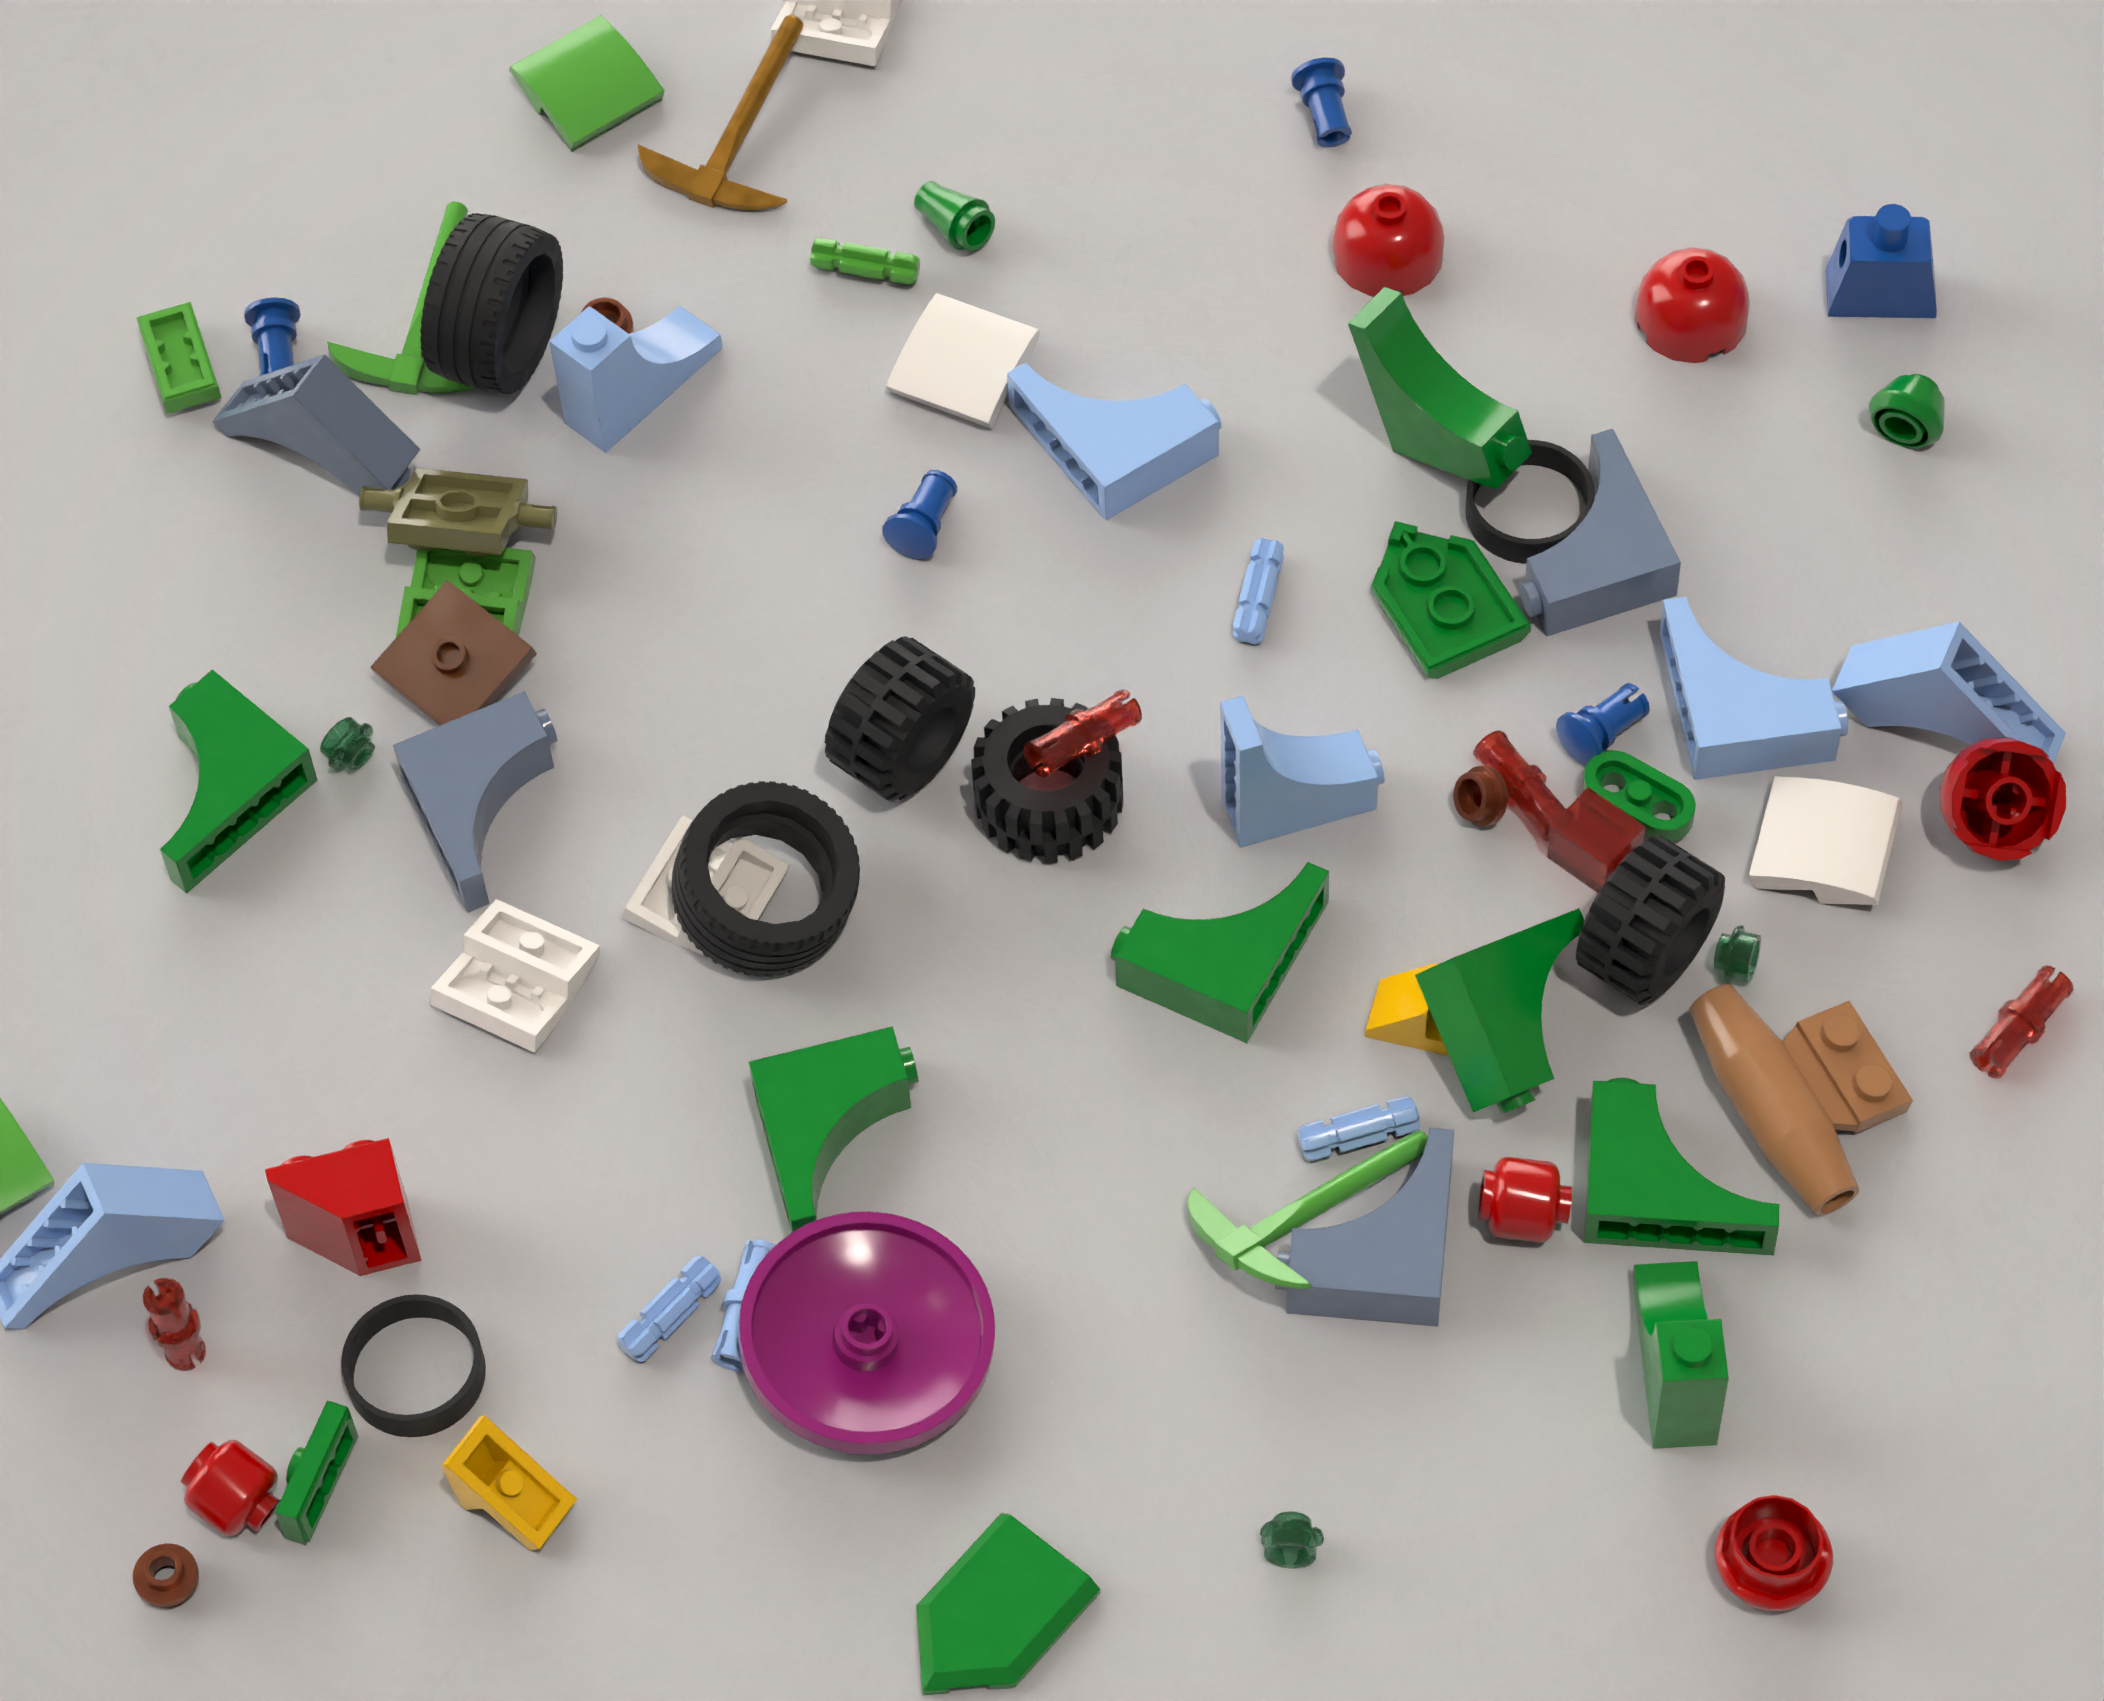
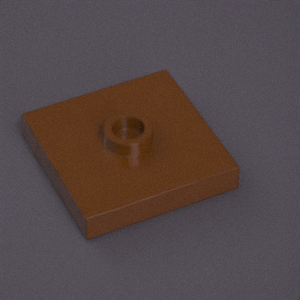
M447 580L370 668L379 678L440 726L494 704L537 653L532 646Z

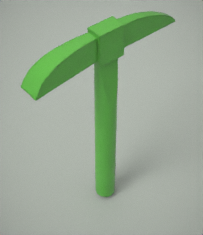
M452 201L446 206L402 353H397L396 358L392 359L327 341L330 360L346 376L363 382L389 386L391 391L417 395L418 392L453 393L475 389L468 385L450 381L431 372L423 360L420 341L422 310L432 270L449 234L467 216L468 209L463 203Z
M1415 1130L1274 1212L1250 1228L1245 1224L1237 1228L1193 1187L1187 1200L1191 1226L1195 1233L1215 1250L1216 1256L1233 1270L1241 1269L1255 1278L1279 1286L1296 1289L1311 1288L1310 1282L1268 1252L1264 1247L1291 1233L1292 1228L1303 1226L1422 1156L1428 1136L1421 1130Z

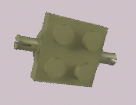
M415 468L410 480L401 487L389 490L363 486L359 497V508L361 511L370 510L392 513L387 521L388 543L404 544L415 550L442 548L461 550L472 556L502 555L511 534L515 530L520 529L521 526L554 531L557 522L556 506L526 504L528 501V479Z

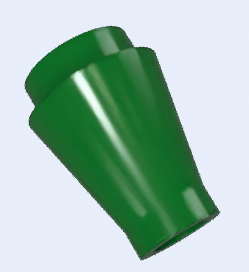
M934 181L925 183L916 193L914 199L916 210L924 214L955 249L974 251L981 248L990 239L995 228V217L984 200L942 187Z

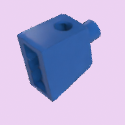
M1898 204L1882 206L1876 216H1853L1847 219L1826 268L1828 317L1936 318L1935 269L1930 220L1925 217H1911L1909 211Z

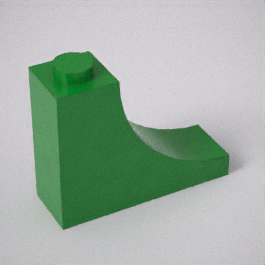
M1384 287L1348 322L1393 452L1495 490L1532 454L1518 410L1506 406L1480 391L1443 359L1418 327L1401 292Z
M213 669L197 683L187 685L178 694L176 700L169 705L179 739L189 747L199 761L198 787L191 809L180 828L160 848L170 880L186 894L318 781L309 748Z
M1307 862L1297 877L1270 900L1250 910L1222 918H1174L1142 909L1132 928L1124 926L1114 941L1110 957L1115 961L1116 986L1248 1043L1329 902V871Z
M1580 908L1455 956L1415 974L1473 1113L1497 1103L1501 1114L1514 1110L1536 1100L1531 1088L1555 1079L1548 1062L1542 1034V999L1548 974L1560 952L1580 934L1584 922Z
M893 1026L748 1062L754 1096L791 1233L817 1220L818 1200L822 1185L828 1171L842 1150L869 1126L890 1115L911 1108L909 1085L919 1082L917 1069L910 1046L899 1049Z
M1630 1078L1593 1081L1589 1115L1584 1243L1774 1256L1779 1230L1780 1204L1761 1202L1734 1194L1714 1184L1696 1171L1678 1152L1663 1126L1656 1099V1084H1640L1638 1081Z
M1698 1262L1636 1264L1633 1268L1632 1277L1653 1449L1717 1445L1729 1376L1722 1320L1708 1319Z

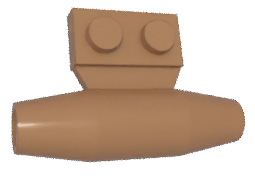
M1720 985L1702 994L1691 1005L1689 1009L1718 1082L1768 1162L1817 1216L1830 1214L1848 1204L1859 1193V1187L1836 1130L1853 1131L1856 1134L1906 1113L1913 1102V1099L1851 1002L1846 1001L1797 1021L1790 1033L1781 1041L1732 985Z

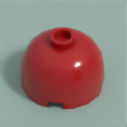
M1383 184L1369 187L1348 201L1338 215L1332 244L1335 266L1338 274L1351 288L1369 296L1375 297L1384 287L1395 291L1402 290L1403 296L1411 295L1429 285L1441 270L1445 236L1437 210L1419 192L1402 185Z
M1691 247L1675 250L1655 262L1643 277L1637 298L1635 321L1637 327L1639 328L1640 326L1641 330L1647 335L1646 343L1653 351L1674 361L1688 363L1706 362L1708 354L1718 353L1725 349V355L1734 350L1745 336L1750 307L1749 292L1743 275L1727 257L1712 250Z
M2011 737L1982 739L1962 749L1947 766L1940 785V811L1949 831L1969 850L1998 861L2022 859L2032 854L2033 852L2030 850L2039 846L2044 839L2050 840L2059 829L2066 810V784L2061 772L2056 771L2053 762L2048 758L2049 756L2039 747Z

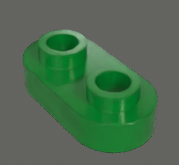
M1604 751L1592 757L1587 763L1584 770L1583 794L1588 803L1598 811L1648 839L1655 835H1661L1674 842L1686 836L1691 830L1694 823L1696 803L1691 791L1682 783L1622 751ZM1607 785H1616L1619 786L1622 790L1618 792H1610L1603 787ZM1665 813L1673 819L1662 820L1656 818L1655 815Z

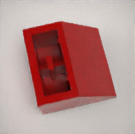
M389 1138L378 1141L359 1140L348 1144L343 1150L315 1157L307 1155L296 1156L284 1161L279 1166L265 1169L267 1181L288 1239L359 1276L422 1261L407 1196Z

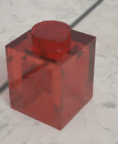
M1587 787L1550 826L1547 858L1596 893H1599L1619 863L1634 848L1644 842L1645 826Z

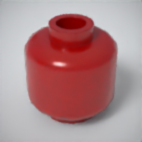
M1503 1157L1496 1163L1493 1171H1483L1479 1194L1478 1220H1486L1490 1233L1498 1238L1538 1243L1545 1242L1553 1235L1556 1223L1568 1224L1572 1203V1186L1560 1185V1172L1558 1167L1552 1162Z
M228 1440L220 1446L210 1442L193 1460L180 1481L187 1487L184 1502L189 1510L227 1537L240 1533L247 1525L256 1532L259 1531L272 1516L280 1502L278 1498L272 1495L278 1481L277 1471L273 1466L237 1440Z

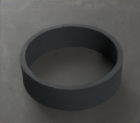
M1528 440L1532 454L1522 465L1541 466L1557 471L1571 480L1581 492L1586 504L1585 510L1580 518L1565 531L1540 539H1524L1505 534L1491 526L1481 516L1475 505L1474 497L1482 484L1471 480L1467 482L1465 513L1468 527L1482 547L1504 560L1527 564V558L1555 546L1579 526L1594 502V483L1590 472L1583 462L1567 449L1546 441Z
M429 1295L399 1296L384 1301L370 1309L356 1322L349 1332L341 1356L343 1379L356 1411L374 1428L399 1437L428 1436L443 1431L457 1423L471 1410L478 1400L486 1375L485 1357L478 1333L471 1320L452 1303ZM432 1318L444 1321L459 1329L474 1347L473 1365L463 1387L441 1406L418 1414L403 1415L389 1413L368 1403L354 1387V1371L361 1351L369 1340L385 1327L405 1319Z

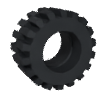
M904 636L896 641H890L864 662L841 693L825 734L826 757L830 759L831 763L888 801L894 802L897 799L902 800L909 797L938 773L959 744L974 706L973 702L976 688L973 686L974 680L970 675L914 638Z
M1038 698L1025 701L1026 708L1018 711L1013 705L1003 710V721L999 722L991 719L984 727L985 738L977 737L973 747L974 758L971 759L977 818L982 819V829L988 838L997 836L998 847L1007 853L1014 848L1019 849L1020 859L1032 862L1035 855H1042L1045 858V863H1058L1057 855L1068 854L1070 860L1083 856L1082 847L1085 845L1090 846L1092 849L1097 848L1104 842L1103 831L1112 833L1118 824L1117 813H1122L1124 802L1122 754L1119 752V741L1114 731L1107 732V722L1099 714L1091 718L1088 717V707L1076 702L1072 708L1064 707V699L1051 698L1050 705H1039ZM1043 770H1058L1076 778L1071 784L1052 791L1034 790L1020 783L1028 775Z
M1655 835L1634 848L1619 863L1597 894L1580 930L1576 949L1577 964L1638 1004L1645 1005L1665 993L1682 976L1706 941L1722 906L1725 876L1663 836Z

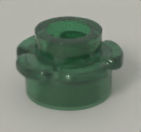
M346 717L337 722L325 735L320 746V752L328 759V765L336 772L344 771L346 768L350 771H356L365 765L375 749V745L371 742L370 738L373 735V728L368 723L360 725L352 717Z
M1743 925L1735 927L1731 935L1726 933L1720 935L1714 956V969L1723 970L1724 982L1731 985L1733 979L1751 982L1759 959L1761 935L1745 932Z
M1288 1511L1279 1513L1260 1529L1265 1559L1271 1564L1282 1568L1297 1569L1311 1565L1316 1560L1317 1546H1321L1324 1541L1322 1530L1318 1527L1312 1528L1311 1519L1299 1512Z

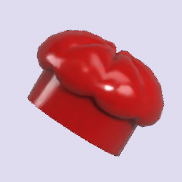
M1770 1495L1755 1498L1735 1511L1724 1522L1715 1542V1562L1726 1587L1742 1602L1760 1610L1787 1611L1806 1604L1824 1588L1833 1567V1549L1823 1525L1807 1507L1792 1498Z

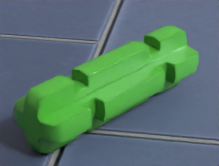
M820 237L814 240L810 253V264L813 267L835 271L837 267L839 272L879 280H886L887 277H890L891 281L906 285H914L920 271V258L914 254L896 251L895 255H891V251L887 249L848 242L841 246L837 240Z

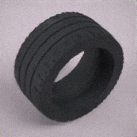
M472 213L468 217H464L449 234L432 270L421 318L420 341L422 357H424L425 365L431 372L450 381L489 392L513 394V392L515 393L517 390H520L535 372L547 348L554 328L563 286L561 246L557 238L552 234L534 226L495 215Z
M759 781L758 783L741 784L733 789L726 790L725 793L717 795L697 814L689 825L674 861L671 890L672 903L674 904V911L677 913L678 923L681 924L683 932L688 935L689 941L693 942L697 950H701L703 955L711 958L714 963H719L723 965L722 967L732 969L736 973L742 972L744 975L752 974L758 977L766 975V977H771L777 974L779 976L786 972H794L812 963L834 943L841 933L857 897L860 879V860L857 853V845L854 844V837L849 832L850 829L844 824L842 817L836 814L834 808H830L828 803L820 800L817 795H812L805 789L802 790L798 786H790L783 782L780 784L774 781ZM759 835L781 840L803 854L818 874L822 890L821 903L815 912L799 921L772 924L750 919L729 906L712 884L708 869L710 855L716 847L731 838Z

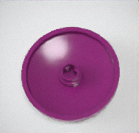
M866 1211L836 1214L806 1224L777 1243L759 1263L746 1287L740 1308L739 1350L747 1380L759 1401L777 1421L799 1437L816 1445L845 1453L883 1454L896 1452L924 1443L944 1432L969 1409L977 1398L989 1373L994 1349L995 1319L991 1298L979 1271L958 1246L933 1228L918 1221L889 1213Z

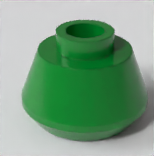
M1921 374L1899 376L1877 392L1870 400L1868 409L1872 424L1877 432L1888 441L1905 448L1917 449L1931 445L1941 438L1944 431L1945 400L1937 384L1929 377Z

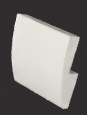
M787 0L771 28V41L784 17L794 15L803 22L804 26L792 52L876 66L888 39L900 0Z
M936 293L905 343L886 387L891 393L993 429L1008 394L1007 373L1024 363L1028 364L1041 332L1039 329Z
M1775 776L1749 872V877L1755 889L1813 890L1820 904L1878 905L1902 808L1900 799L1883 792L1841 782Z
M682 815L625 906L621 917L662 939L703 955V952L697 950L695 944L690 942L687 938L688 935L683 932L682 926L677 920V913L674 911V904L672 903L671 890L674 861L683 837L693 821ZM743 837L736 838L734 843L726 841L716 847L710 855L708 863L711 882L724 901L746 917L754 920L760 918L790 867V864Z
M495 899L464 934L463 953L431 987L430 1005L535 1053L558 1024L581 989L599 956L600 945Z

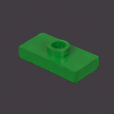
M327 1400L306 1447L297 1448L291 1457L286 1474L288 1485L275 1511L284 1537L287 1540L303 1545L310 1542L359 1437L347 1406Z

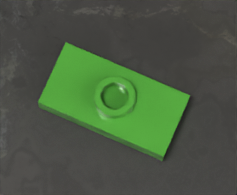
M191 302L136 317L167 414L221 398Z

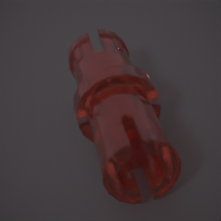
M1120 689L1109 698L1086 711L1076 709L1065 716L1066 720L1063 721V724L1025 744L1024 754L1029 766L1033 769L1043 762L1044 765L1036 769V774L1044 778L1081 755L1091 757L1100 752L1102 749L1100 746L1103 745V742L1141 722L1142 712L1137 700L1133 698L1129 702L1122 704L1123 701L1130 697L1131 693L1125 689Z
M1501 730L1494 731L1486 735L1476 745L1473 751L1474 757L1484 766L1494 767L1503 776L1508 789L1507 804L1510 807L1518 806L1537 829L1543 840H1546V842L1556 840L1568 831L1574 822V816L1565 809L1546 786L1547 776L1537 765H1529L1508 740L1504 732Z
M2042 966L2035 978L2016 1000L2006 1001L1999 1009V1020L1969 1053L1971 1061L1981 1072L1992 1061L1994 1065L1988 1071V1076L1997 1079L2001 1078L2028 1043H2037L2044 1035L2046 1021L2074 991L2072 982L2063 972L2060 971L2057 977L2050 982L2049 979L2055 973V967Z
M166 1277L156 1279L153 1282L159 1294L155 1296L154 1291L148 1285L142 1296L144 1307L150 1315L148 1321L149 1332L153 1340H156L157 1344L164 1349L165 1358L172 1368L180 1371L192 1370L196 1367L191 1359V1354L194 1353L195 1358L200 1364L206 1355L205 1343L199 1335L201 1329L200 1317L196 1309L193 1310L192 1305L186 1301L184 1290L179 1282Z

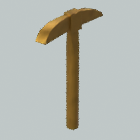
M794 15L784 17L706 166L700 165L697 170L638 144V154L646 174L658 184L688 195L689 200L712 208L718 205L739 210H762L786 204L788 202L787 199L729 181L726 174L801 34L804 26L803 22Z

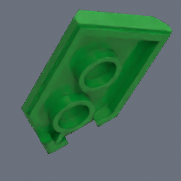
M1398 521L1394 522L1388 539V546L1382 563L1377 569L1371 591L1427 677L1439 679L1521 642L1531 632L1530 623L1474 540L1451 535L1450 539H1445L1418 532V526Z
M1001 1513L916 1605L923 1695L949 1693V1689L989 1686V1689L1016 1687L1101 1593L1100 1588L1087 1573L1010 1514Z

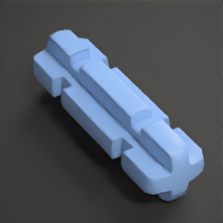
M1259 538L1253 543L1250 554L1251 563L1247 566L1238 602L1240 606L1236 610L1233 622V637L1239 642H1248L1255 645L1264 639L1267 627L1266 619L1270 615L1278 583L1277 574L1281 571L1284 559L1283 544L1277 540L1270 541L1265 538Z
M1404 1096L1387 1101V1108L1381 1110L1380 1106L1376 1104L1330 1117L1331 1124L1324 1125L1322 1120L1308 1123L1298 1129L1300 1148L1308 1161H1315L1332 1156L1331 1149L1338 1148L1339 1153L1386 1141L1388 1140L1387 1133L1394 1132L1396 1137L1407 1135L1420 1128L1418 1109L1411 1097Z
M703 1256L693 1257L680 1271L683 1277L680 1280L673 1278L639 1313L643 1318L640 1321L632 1320L618 1334L619 1346L630 1358L636 1362L645 1361L659 1347L656 1341L659 1338L666 1340L700 1305L696 1299L699 1296L707 1298L720 1284V1272Z

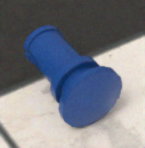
M1328 57L1312 59L1301 64L1291 74V83L1295 90L1301 92L1303 104L1310 108L1317 134V143L1322 147H1336L1347 142L1350 139V135H1352V131L1348 125L1341 99L1345 93L1344 85L1341 81L1345 76V68L1340 60Z
M277 297L263 298L252 302L244 311L245 322L252 327V340L258 345L261 372L259 376L294 365L292 342L297 336L295 323L299 321L301 313L299 305L292 300Z
M929 470L922 477L921 484L911 501L902 504L897 514L887 518L882 526V534L893 550L911 559L931 557L937 548L936 536L941 529L939 519L951 498L957 493V485L952 477L939 470Z
M1626 683L1617 692L1595 707L1592 705L1585 706L1577 713H1564L1557 719L1556 723L1557 736L1563 748L1576 762L1586 766L1592 757L1601 754L1614 744L1615 736L1649 714L1650 706L1645 694L1642 693L1630 702L1628 698L1637 693L1639 688L1634 684Z

